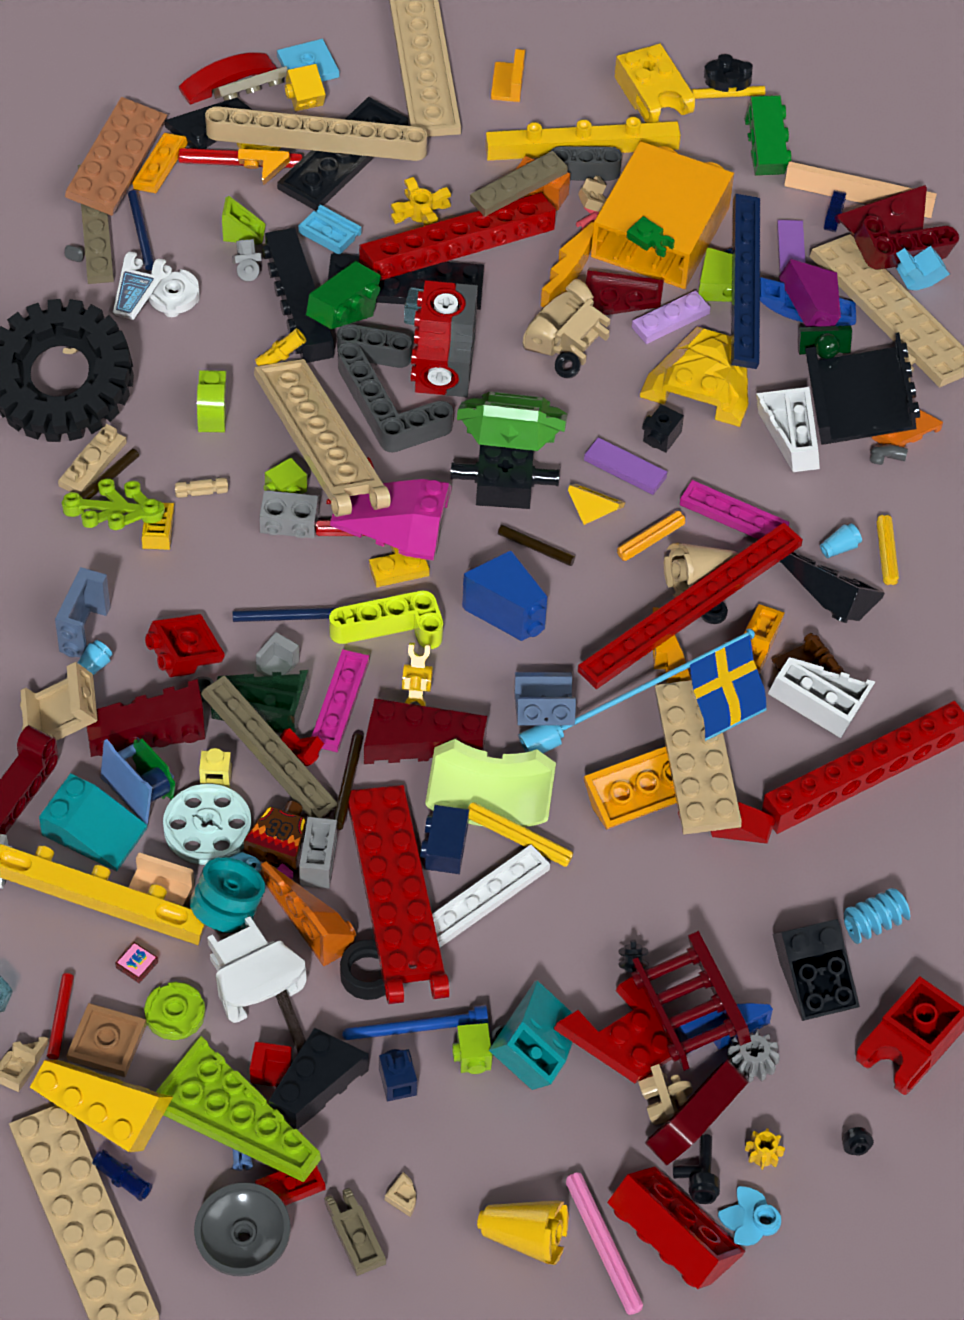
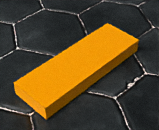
M163 133L132 182L135 190L151 193L158 192L178 160L179 149L185 148L188 144L186 136Z

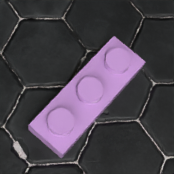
M695 290L633 320L632 329L645 344H648L710 314L711 307Z

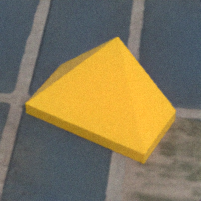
M579 484L569 485L568 492L584 525L624 508L626 503Z

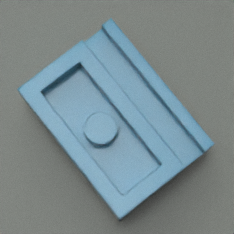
M320 205L316 212L313 211L298 225V233L336 254H341L355 241L357 235H361L362 227Z

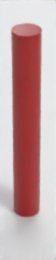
M64 973L61 977L47 1057L52 1060L59 1059L74 979V976L69 973Z

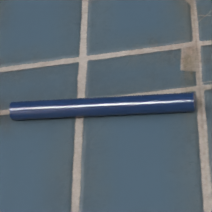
M131 190L128 192V198L145 270L152 271L154 259L138 192Z
M336 608L233 611V622L329 619L330 613Z

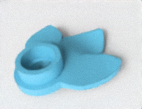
M737 1187L738 1205L727 1207L718 1213L721 1223L726 1228L736 1231L734 1243L742 1246L758 1243L763 1236L775 1234L781 1226V1215L777 1209L767 1204L762 1193L749 1187ZM766 1218L771 1223L769 1225L762 1224L760 1219Z

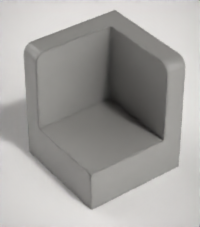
M275 632L256 654L257 671L273 681L281 683L299 662V645Z

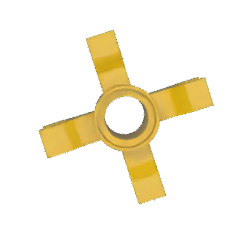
M414 177L405 179L404 184L407 189L404 190V194L410 201L391 204L394 212L391 214V218L395 224L409 217L415 222L423 223L424 226L438 222V217L432 210L451 207V203L448 200L451 197V193L445 187L432 194L427 189L419 188Z
M409 643L408 653L412 661L411 665L404 664L402 690H409V696L405 703L410 704L416 701L421 706H426L423 691H431L433 666H425V662L430 654L431 644H425V652L418 655L414 651L415 643Z

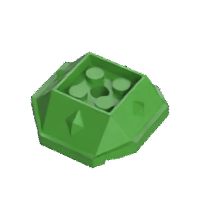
M490 391L482 394V398H472L461 402L457 412V420L463 421L467 427V433L472 434L479 445L538 451L546 443H553L555 435L559 431L565 432L568 414L560 408L550 406V402L544 397Z

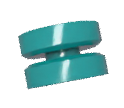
M229 857L215 858L208 861L199 877V883L196 885L190 898V907L194 915L206 926L225 933H237L246 928L245 918L251 917L253 920L257 906L260 904L265 893V882L252 866L241 860Z

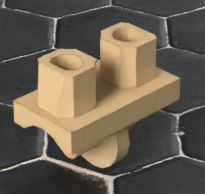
M659 1064L651 1067V1075L638 1081L645 1099L656 1095L660 1096V1102L647 1106L650 1120L654 1125L667 1122L678 1111L675 1100H678L679 1106H682L687 1101L686 1097L693 1091L691 1083L689 1081H681L679 1075L671 1077L672 1085H670L666 1073L662 1072Z

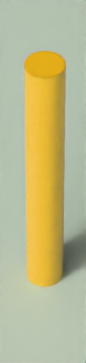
M749 86L741 91H736L737 87L729 88V92H722L712 88L692 89V93L695 99L765 96V86Z

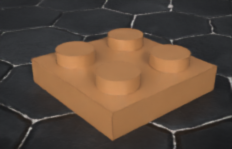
M88 1003L67 1052V1061L126 1077L147 1026L146 1019Z

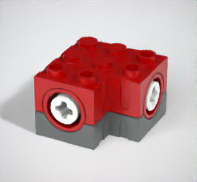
M425 281L424 290L418 291L417 307H421V309L418 308V311L415 312L414 327H417L415 328L414 344H418V346L412 349L411 364L416 365L412 366L411 381L415 382V393L468 397L475 343L478 285L458 283L455 285V283Z

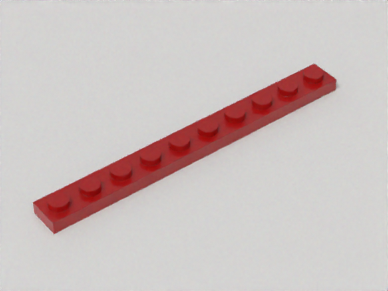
M783 522L580 663L577 672L597 690L802 546L803 539Z

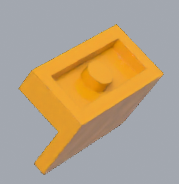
M515 49L514 63L495 62L491 90L492 100L520 102L525 50Z

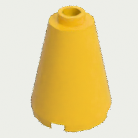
M559 1200L487 1205L485 1210H481L478 1215L477 1227L481 1229L482 1236L543 1263L556 1265L564 1250V1247L558 1246L561 1237H567L568 1207L563 1205V1201Z

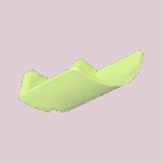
M456 739L434 747L425 801L429 809L434 811V805L468 809L469 805L475 802L523 827L539 825L548 820L556 762L536 749L518 754H503V758L500 759L487 757L488 752L467 746ZM469 819V824L482 826Z

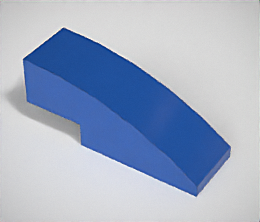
M737 1004L750 1034L756 1029L770 1024L773 1011L770 1004ZM715 1011L676 1028L675 1033L681 1043L722 1025L723 1020L726 1018L723 1012L717 1013ZM729 1035L714 1041V1044L720 1050L730 1045L735 1036L731 1038Z

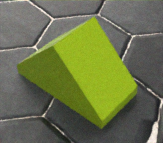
M227 196L222 213L223 241L236 242L254 239V244H261L266 224L232 197Z

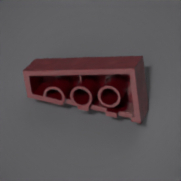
M198 679L189 681L188 687L176 690L174 686L165 688L162 695L148 698L146 694L135 697L131 704L125 706L118 702L96 709L98 721L86 727L91 757L103 756V745L106 739H108L117 752L132 745L134 740H137V737L143 739L151 748H162L171 744L194 743L198 740H204L203 705Z
M374 698L364 743V764H374V761L388 760V763H400V759H418V762L429 761L430 758H433L434 747L453 739L483 751L487 735L488 716Z

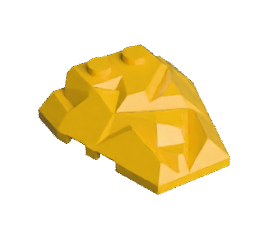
M697 326L648 374L640 392V398L665 405L670 392L717 406L715 420L740 427L748 409L747 368L731 365V336Z

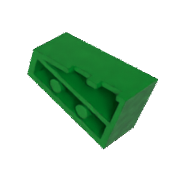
M781 95L751 97L744 121L745 125H750L751 133H748L747 137L748 142H752L751 158L755 176L785 174L789 161L791 162V151L786 148V142L789 140L788 127H784L783 121L786 119V106L781 103Z
M357 261L353 262L309 294L306 315L330 329L373 317L376 298L380 292L379 282L381 275Z

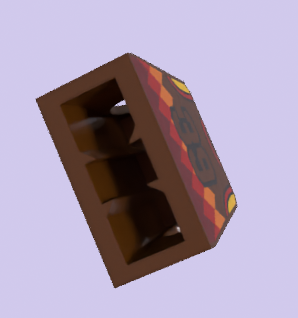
M287 801L283 810L268 807L245 837L244 853L256 857L260 862H268L275 867H279L283 863L293 873H297L307 820L300 816L303 810L302 806L295 801Z

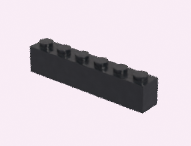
M295 227L265 233V244L261 245L264 259H269L270 262L268 263L270 278L275 277L276 280L274 281L276 296H281L282 298L280 306L283 316L287 315L288 317L286 320L288 333L290 334L297 328L303 333L307 341L295 349V353L300 354L301 359H304L306 363L334 358V341L330 329L306 315L309 294L316 290Z

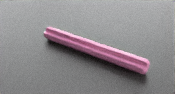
M576 1172L566 1178V1185L626 1313L633 1315L640 1312L643 1307L641 1298L582 1174Z

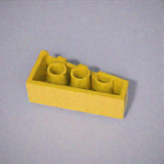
M44 1060L30 1085L31 1089L128 1152L144 1151L173 1096L154 1092L148 1088L123 1082L120 1079L105 1076L61 1060Z

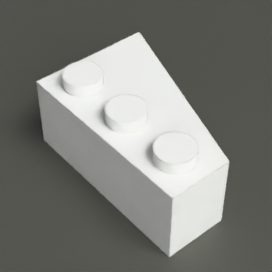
M804 387L756 393L758 414L792 472L820 469L810 388Z
M789 657L773 682L768 694L841 738L871 691L875 681L868 679L866 682L849 678L850 674L843 672L840 675L823 670L824 667Z

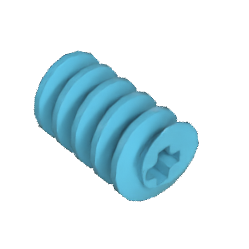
M890 888L885 893L877 894L875 898L870 897L865 902L857 903L855 907L850 906L844 911V924L853 942L859 944L862 942L861 934L868 940L872 938L871 930L876 935L882 933L881 925L887 931L892 929V922L897 926L901 925V915L906 920H910V910L905 897L897 889Z

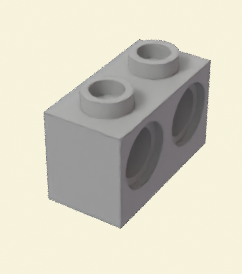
M264 490L260 511V533L295 536L298 538H315L316 522L319 514V497L316 495Z
M307 818L299 867L300 886L329 889L337 843V820Z

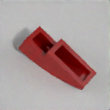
M738 802L742 821L741 827L710 831L712 837L768 844L775 818L761 810Z

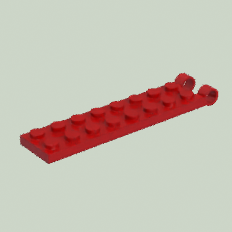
M404 785L351 790L348 811L387 1003H404L403 983L427 980L430 982L433 999L449 998L448 976L444 971Z

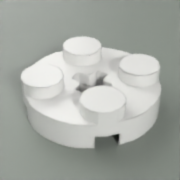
M180 269V272H171L169 276L160 280L149 296V302L156 310L164 312L167 317H176L179 313L190 310L199 302L198 280L192 273ZM170 289L173 291L179 290L177 293H169Z

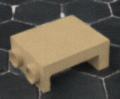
M77 662L66 666L67 679L38 693H33L28 688L20 690V707L23 717L22 731L26 726L30 725L55 737L57 741L97 722L93 674Z

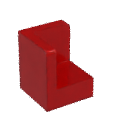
M255 1042L250 1064V1083L277 1087L292 1064V1048L284 1045Z

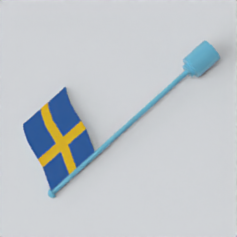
M746 629L747 632L575 718V725L689 667L691 670L693 692L704 720L705 741L766 711L765 688L753 659L751 639L754 638L755 632L752 629ZM536 725L518 734V737L525 752L537 749L544 754L562 745L563 731L574 725Z

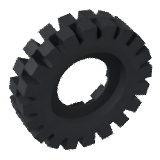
M61 299L47 300L48 309L41 310L39 303H35L26 307L29 316L23 318L19 312H16L7 319L10 326L9 330L0 326V415L2 418L6 417L8 424L19 432L23 428L26 436L37 440L41 433L45 435L47 442H60L61 434L67 433L69 441L83 438L81 429L87 427L91 434L102 429L101 419L106 418L111 422L119 414L117 404L125 406L130 396L127 386L133 387L134 373L127 341L122 330L119 331L118 324L110 315L104 318L102 309L92 304L85 310L83 301L70 299L68 306L63 307ZM57 346H68L77 349L86 357L89 365L88 376L84 384L75 392L65 396L44 394L35 387L31 379V369L36 358L42 352Z

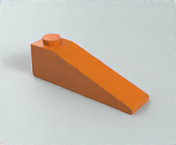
M268 862L261 864V877L265 885L323 967L342 957L343 952L351 944H354L356 932L349 921L345 922L338 912Z

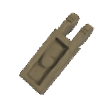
M347 1188L342 1192L344 1202L349 1210L340 1213L332 1195L325 1197L324 1200L342 1246L356 1276L386 1265V1257L362 1206L358 1205L350 1188Z

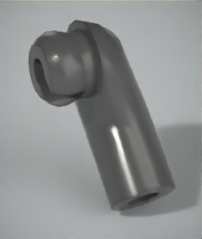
M891 444L874 447L870 452L872 453L870 462L882 465L885 457L905 461L908 448Z

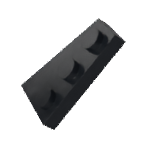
M236 97L165 120V128L174 135L186 136L187 145L191 149H206L217 142L206 135L205 113L209 108L252 109Z

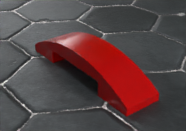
M265 53L238 54L218 60L200 69L181 83L179 90L191 105L212 97V89L250 75L256 76L277 68Z

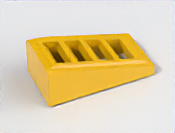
M163 503L165 511H167L164 512L163 517L166 519H161L156 523H143V549L170 550L174 503ZM151 524H159V525H165V526H154V525H151ZM150 531H162L164 533H156Z

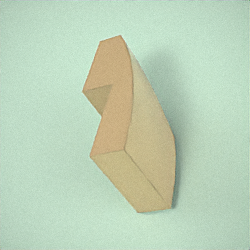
M595 176L593 180L587 178L578 193L584 208L597 212L601 211L606 202L603 192L607 185L600 176Z
M39 1037L38 1042L24 1045L21 1044V1041L12 1043V1051H8L0 1061V1084L19 1092L41 1059L48 1045V1038Z

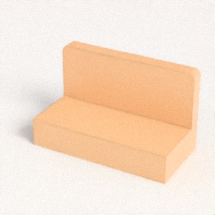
M138 853L136 856L137 870L128 888L147 894L150 885H160L167 890L164 900L186 907L195 888L193 870Z

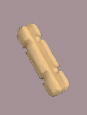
M226 478L215 479L216 481H212V479L190 481V484L179 482L175 484V495L181 498L187 497L190 494L191 496L210 495L213 492H217V494L228 492V481Z

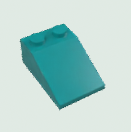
M71 773L39 816L42 836L116 872L148 828L146 823L99 787Z

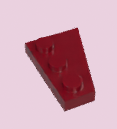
M587 270L585 284L593 295V307L604 315L659 308L661 306L664 280Z

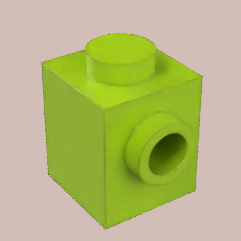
M289 458L265 472L264 490L304 494L307 492V474L292 458Z
M488 1023L457 1026V1043H452L454 1062L459 1061L461 1073L480 1074L491 1070L492 1053L488 1051L491 1047Z

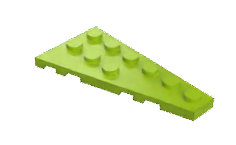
M200 1036L156 1091L173 1096L163 1116L302 1182L307 1179L321 1160L320 1151L297 1129H293L277 1109L274 1110L267 1103L266 1099L238 1071H234L225 1062V1058L219 1052H215L209 1047L208 1042L202 1036Z

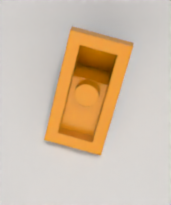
M239 149L238 160L239 164H244L243 167L249 169H257L259 165L263 166L262 182L265 185L290 163V154L285 151Z

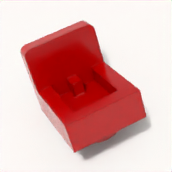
M290 728L285 729L280 735V739L304 766H309L318 759L319 751L325 744L318 736L300 739Z

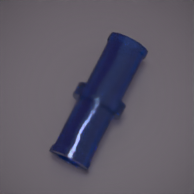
M105 1149L102 1152L99 1151L94 1157L92 1164L108 1176L114 1186L124 1188L139 1201H142L150 1194L152 1184L133 1172V1167L128 1163H121Z

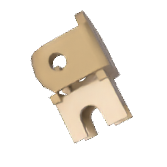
M575 279L566 287L568 292L554 298L529 324L523 337V347L525 350L553 356L556 353L560 354L562 351L571 352L578 356L581 365H584L586 363V355L583 352L598 336L605 341L609 338L610 331L605 327L610 325L611 319L593 307L594 301L590 289L582 280Z

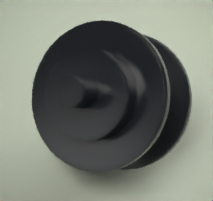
M631 940L630 944L619 949L618 953L625 957V960L619 962V967L625 969V971L631 973L635 971L632 959L637 957L643 969L649 966V963L643 960V956L648 954V949L636 944V940Z

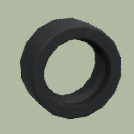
M372 939L360 940L351 944L343 952L340 961L342 985L348 993L363 1000L378 999L386 995L383 978L375 982H364L356 979L351 974V966L355 961L368 957L379 959L375 940Z

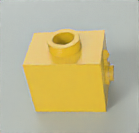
M313 64L289 69L284 88L287 99L292 100L294 110L300 111L323 106L326 94L317 65Z

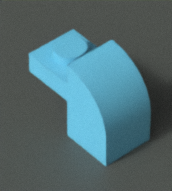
M929 246L914 257L905 248L896 253L901 261L897 264L898 267L896 269L906 287L910 290H920L933 286L950 275L941 257L932 246Z

